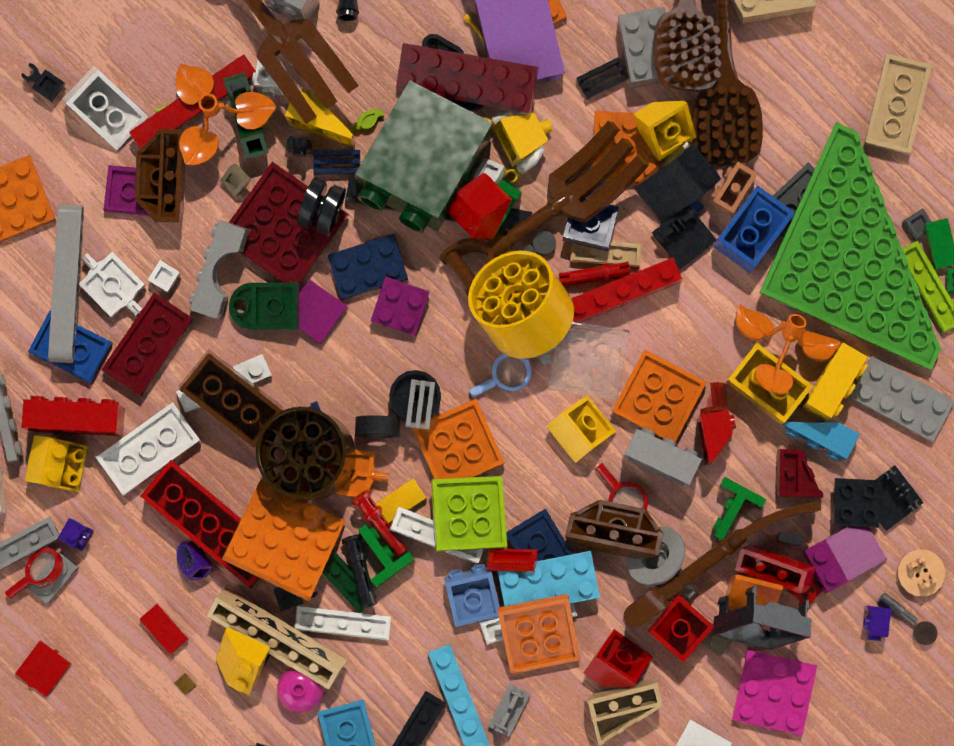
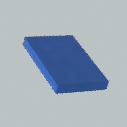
M49 310L28 352L91 384L113 342L77 324L74 362H49L48 349L51 311Z

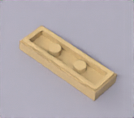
M611 241L609 250L603 251L572 243L570 262L597 265L607 263L611 265L629 261L631 268H640L642 244Z

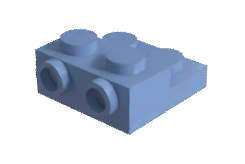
M484 564L475 565L471 568L472 571L463 573L460 569L452 570L448 573V576L444 577L455 627L499 617L497 610L499 603L492 572L488 571Z

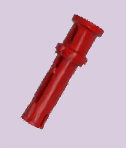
M368 489L361 492L351 501L364 515L363 519L374 526L395 557L402 554L408 548L396 532L389 530L391 525L383 516L382 507L376 505L370 497Z

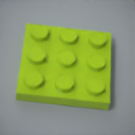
M502 476L431 480L436 551L507 547Z

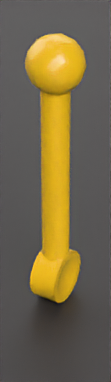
M466 14L463 20L470 24L485 44L483 34L472 21V16Z

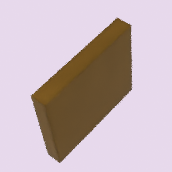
M186 673L174 682L185 695L196 686Z

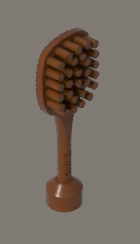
M675 0L673 8L658 19L653 38L654 65L659 80L668 87L690 92L704 91L712 87L716 79L721 76L718 68L722 64L718 58L721 55V50L718 48L721 39L715 35L720 29L718 26H712V16L705 17L697 10L695 0Z
M716 0L717 26L720 29L717 37L721 39V43L718 45L721 55L718 58L722 63L718 71L721 73V76L716 79L712 87L700 91L697 96L692 117L697 137L693 139V142L709 163L730 165L737 164V162L751 161L759 154L763 139V120L756 93L752 88L744 85L739 80L735 69L731 41L730 0Z

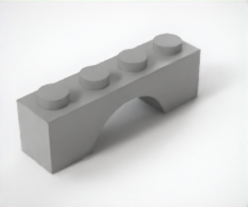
M219 221L218 224L214 225L211 232V237H213L212 244L206 248L204 259L206 260L204 268H201L197 275L196 281L199 284L197 290L192 292L189 303L192 304L190 310L215 319L222 318L228 295L221 289L218 283V268L222 260L228 255L243 252L250 229L227 221Z

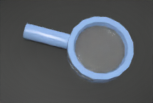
M501 354L492 366L493 377L469 390L472 397L475 398L495 386L506 392L522 390L531 379L532 369L527 359H518Z

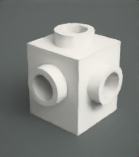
M257 60L256 73H253L252 76L253 86L256 87L260 94L267 97L283 95V92Z

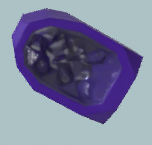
M186 540L177 547V561L182 573L188 580H201L213 571L211 561L207 558L203 549L198 547L195 542Z

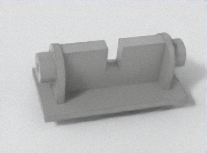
M509 684L488 727L510 737L530 694Z

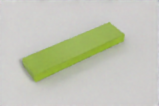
M917 240L903 248L922 299L941 332L945 333L954 328V303Z

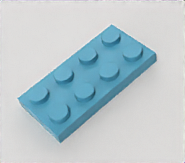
M591 551L537 561L535 572L498 571L504 606L568 594L570 604L600 598Z

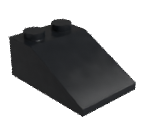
M684 142L633 188L658 219L664 223L703 196L722 178L693 143Z

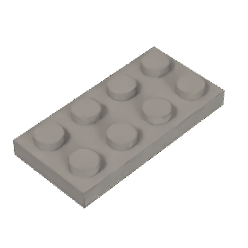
M871 356L867 363V368L858 379L849 398L922 438L934 442L954 404V400Z

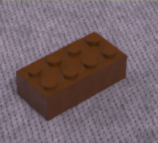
M210 349L206 351L179 385V390L253 448L257 445L258 437L265 424L277 413L283 411V406Z

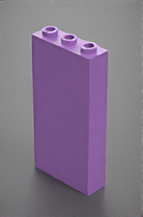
M475 0L488 58L538 66L537 80L546 78L547 82L561 79L560 74L565 73L548 0Z

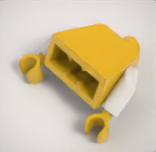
M504 110L493 115L492 119L483 117L492 122V130H494L512 167L517 166L516 169H508L505 172V176L510 172H514L516 177L509 183L517 182L519 174H524L534 167L544 153L543 146L548 142L546 134L553 131L551 122L548 119L539 122L534 113L526 114L513 110Z

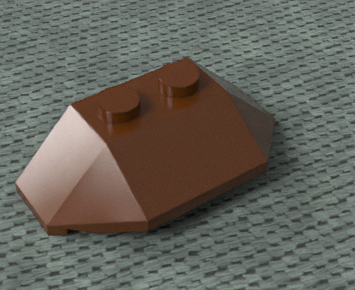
M159 129L136 155L135 200L156 222L180 223L184 205L185 163L180 151L179 141L184 132L183 129Z
M598 500L570 514L565 538L590 550L633 559L659 556L664 534L646 509Z

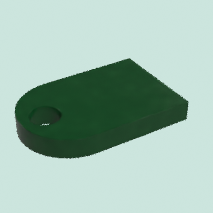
M245 283L239 286L231 295L229 301L230 315L236 324L245 329L299 330V283ZM241 299L247 304V309L243 313H240L236 308L237 302Z

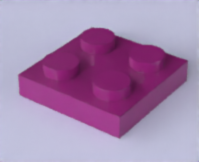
M385 276L370 321L415 336L430 291Z

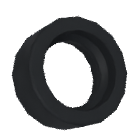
M379 415L355 417L356 436L370 438L399 437V417Z

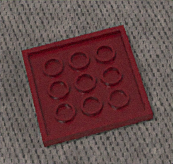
M271 162L229 222L250 229L244 250L239 253L281 282L299 283L300 285L349 214L341 210L338 221L329 237L317 233L316 222L309 230L297 226L298 214L309 186L274 162Z

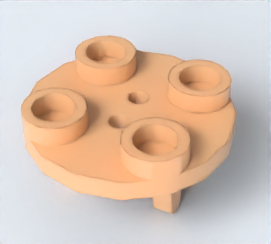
M917 549L907 553L897 567L901 586L913 596L934 594L942 586L945 579V568L942 560L935 553L928 550Z

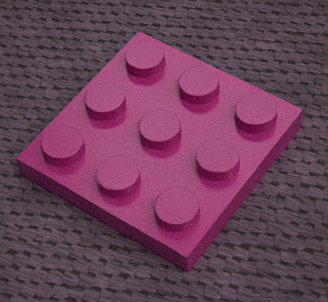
M747 650L732 720L803 736L817 665Z

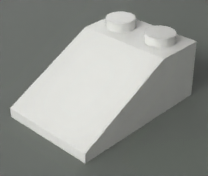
M95 66L62 99L116 150L131 136L129 131L148 118L134 102Z

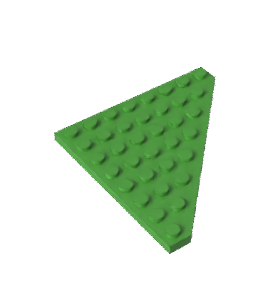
M836 122L759 293L925 369L932 370L941 347L932 329L933 326L927 310L924 308L920 298V292L915 279L910 272L903 248L898 241L891 217L888 215L879 186L876 184L872 173L873 170L861 145L858 132Z

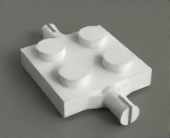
M113 252L99 262H96L89 253L85 254L90 263L84 257H82L81 261L90 270L79 285L111 318L126 307L135 316H138L139 313L134 307L139 312L143 308L134 299L146 285Z

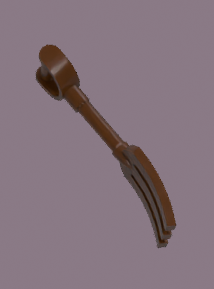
M243 0L264 26L268 35L262 42L256 57L305 124L317 116L276 57L281 53L326 109L338 101L297 42L299 39L302 38L347 93H350L359 86L309 19H299L283 24L274 17L262 0Z
M607 121L581 150L549 174V191L552 198L547 201L545 206L506 233L499 234L488 243L476 238H465L453 243L441 253L440 261L445 265L448 264L465 286L464 292L467 296L475 275L461 256L472 252H479L485 254L488 257V262L512 249L515 243L555 216H560L562 213L573 220L586 223L616 200L645 171L649 164L642 156L637 155L608 184L582 202L619 167L634 149V146L628 139L622 138L592 168L567 185L596 159L620 131L613 121Z
M821 501L800 504L776 511L743 529L735 530L660 588L658 585L654 586L630 604L624 611L626 623L632 627L643 625L667 607L672 599L685 590L684 588L724 557L735 553L751 534L773 522L788 517L821 511Z

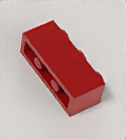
M752 544L741 548L735 568L736 571L766 582L782 585L783 588L799 594L810 590L816 567Z

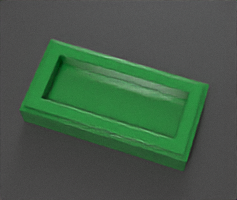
M948 218L924 223L934 269L954 265V241Z

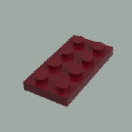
M153 293L101 370L139 396H142L194 319L156 293Z

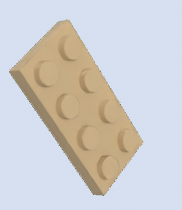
M891 54L885 55L865 137V145L906 155L911 154L932 64Z

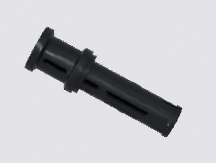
M356 534L343 538L341 541L347 550V563L352 565L362 607L366 608L376 605L377 601L366 565L368 556L367 553H364L361 543L363 538L361 534Z

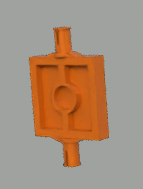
M328 446L327 458L332 454L330 446ZM355 449L356 460L351 477L334 495L356 497L367 489L370 491L374 481L388 483L389 473L375 472V452ZM326 462L327 464L324 467L335 475L339 466ZM319 467L311 469V472L321 473Z

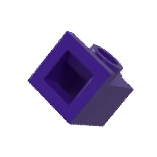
M68 518L57 539L83 551L94 530L72 518Z
M865 606L864 611H869L868 616L865 615L863 621V629L866 630L867 640L881 642L882 637L886 638L889 635L892 609Z

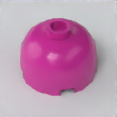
M289 668L280 676L277 684V695L281 704L288 710L295 713H305L315 709L322 701L324 687L297 670Z

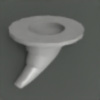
M659 526L664 535L658 557L642 559L627 557L629 573L640 584L647 586L663 584L682 571L681 566L685 558V543L681 535L672 528ZM691 584L687 585L682 592L688 598H691L696 593Z

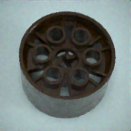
M292 407L277 413L265 424L257 440L256 461L262 477L274 490L289 497L309 501L330 497L347 483L355 466V445L347 428L335 417L311 407ZM307 417L306 425L301 430L299 418ZM317 425L320 431L319 435L311 438L309 429ZM293 426L296 434L292 439H287L285 435L286 429ZM334 429L338 437L326 442L323 438ZM277 435L284 440L282 445L274 442ZM329 445L332 448V454L328 458H323L321 451L323 447ZM278 448H283L284 457L277 461L274 457V452ZM306 448L312 452V455L308 456L307 460L302 457V453L306 452ZM326 462L339 466L335 475L324 467L327 464ZM283 464L284 467L281 472L276 475L273 468ZM319 467L321 475L318 479L313 480L310 476L311 469ZM290 468H295L297 476L294 480L289 481L287 471ZM303 477L308 482L309 491L306 492L301 491Z

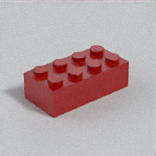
M30 396V400L23 399L21 428L29 432L123 436L125 408L120 406L119 402L112 399H101V403H96V401H92L90 398H78L77 402H72L67 397H54V401H49L44 396Z

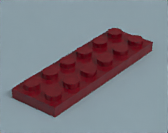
M403 43L396 89L404 91L409 80L447 99L531 113L539 67Z

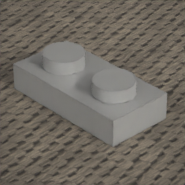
M61 552L59 554L63 559V569L59 578L48 587L39 588L32 584L29 588L46 604L50 603L79 568ZM55 559L51 561L36 581L46 578L51 573Z

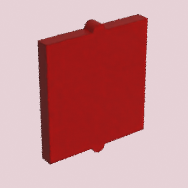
M40 640L15 674L28 683L29 688L33 687L47 697L72 663L58 654L59 651L57 649L53 650Z

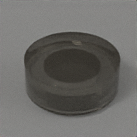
M919 622L913 628V638L921 645H930L937 638V628L931 622Z

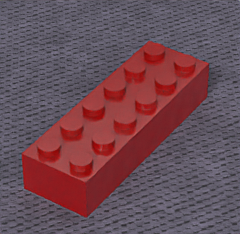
M170 460L140 497L248 588H252L260 579L259 577L222 560L240 523L241 517L178 464Z

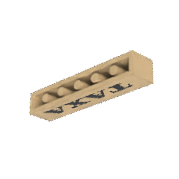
M227 587L216 597L207 614V617L225 628L229 627L270 646L268 652L270 655L328 690L336 681L347 662L345 658Z

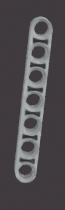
M59 204L48 349L49 362H74L84 222L83 205Z

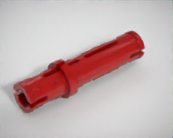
M629 261L611 265L603 263V266L560 272L559 277L560 282L565 287L600 280L609 282L612 278L628 276L631 273Z

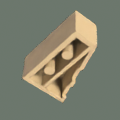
M814 0L731 1V6L741 24L769 20L770 18L781 16L787 17L805 12L812 13L817 6Z
M655 678L637 682L633 687H617L585 695L598 746H601L605 741L625 731L624 729L635 722H639L663 706L658 683Z

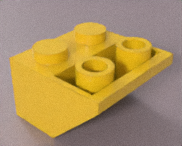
M34 435L24 481L79 492L88 446L52 437Z

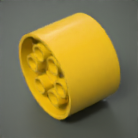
M512 251L494 258L477 273L469 289L468 303L471 313L498 350L509 357L526 359L548 352L562 341L572 325L574 318L572 299L547 261L536 253Z

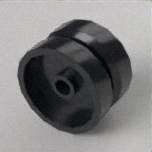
M314 177L302 201L297 218V226L309 230L316 222L317 233L329 237L340 216L346 188L334 184L327 192L326 181Z
M419 370L406 371L398 376L391 385L389 393L390 407L394 414L406 422L411 379L435 382L431 411L432 417L439 408L441 400L440 387L435 378ZM415 385V392L419 394L420 386ZM426 386L424 390L421 422H424L426 419L429 395V387ZM418 400L413 401L411 423H416Z

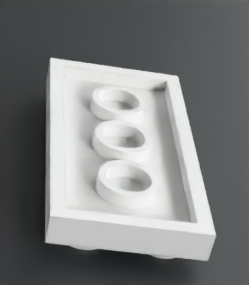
M172 402L96 458L122 495L125 496L164 468L170 460L174 461L201 440Z

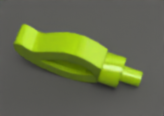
M372 109L362 113L358 121L350 128V131L374 128L378 118L384 117L383 111Z

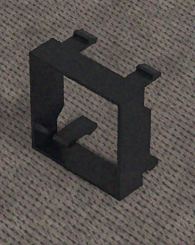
M757 586L747 588L745 595H747V605L728 612L729 596L721 597L718 600L719 615L714 617V636L767 650L811 638L812 619L807 618V609L810 608L809 601L807 600L799 602L798 609L770 601L764 606L756 604ZM760 625L770 627V631L762 629Z

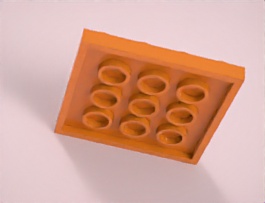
M260 479L222 560L309 601L345 520L304 500L283 495L269 486L267 482Z

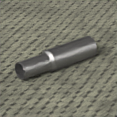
M885 592L878 599L879 602L892 609L895 614L901 616L910 624L915 625L918 621V618Z

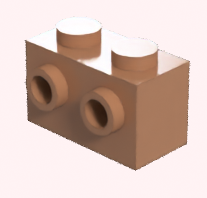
M737 162L734 168L730 166L723 176L726 180L722 188L717 186L711 196L714 199L711 206L731 218L758 173Z

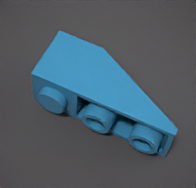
M785 422L782 425V428L786 429L785 433L790 437L805 439L807 446L815 450L821 448L827 451V456L838 462L840 459L844 461L848 458L860 435L841 423Z

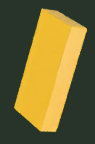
M413 478L378 501L376 505L382 507V514L390 523L393 521L398 507L410 510L427 498Z

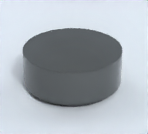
M548 231L537 233L533 239V248L540 255L551 254L556 247L555 236Z

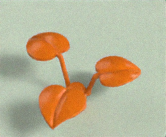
M179 64L176 74V90L179 98L188 105L198 103L204 113V130L199 126H192L187 128L180 137L179 147L184 163L188 166L200 165L215 155L219 147V138L215 133L208 132L209 117L216 116L220 109L234 114L237 113V122L241 127L255 130L267 123L276 110L275 103L263 94L245 92L236 98L235 104L237 109H233L224 105V103H219L216 97L210 94L214 88V80L207 70Z
M739 304L736 311L735 319L738 329L743 335L752 340L760 341L764 336L770 338L782 329V337L787 342L776 366L761 364L755 370L757 382L764 389L776 395L786 394L793 385L791 374L787 371L779 370L791 342L798 340V345L803 347V352L806 356L821 362L829 360L841 343V341L828 336L805 331L806 320L798 314H791L786 322L782 321L774 329L772 321L757 311L747 309Z

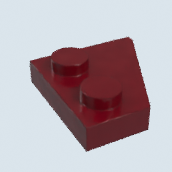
M777 449V497L823 498V492L818 488L814 479L815 475L812 468L807 464L804 451L799 449Z

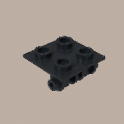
M689 205L652 232L653 236L670 257H674L680 269L717 240L698 217V212Z
M895 465L875 479L880 480L879 522L886 531L924 503Z
M835 478L834 526L879 528L880 480Z

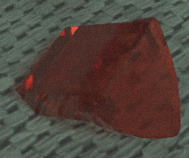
M723 382L710 383L713 406L700 409L701 415L729 410L726 384Z

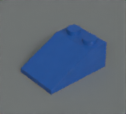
M757 185L718 237L713 247L751 274L795 212Z

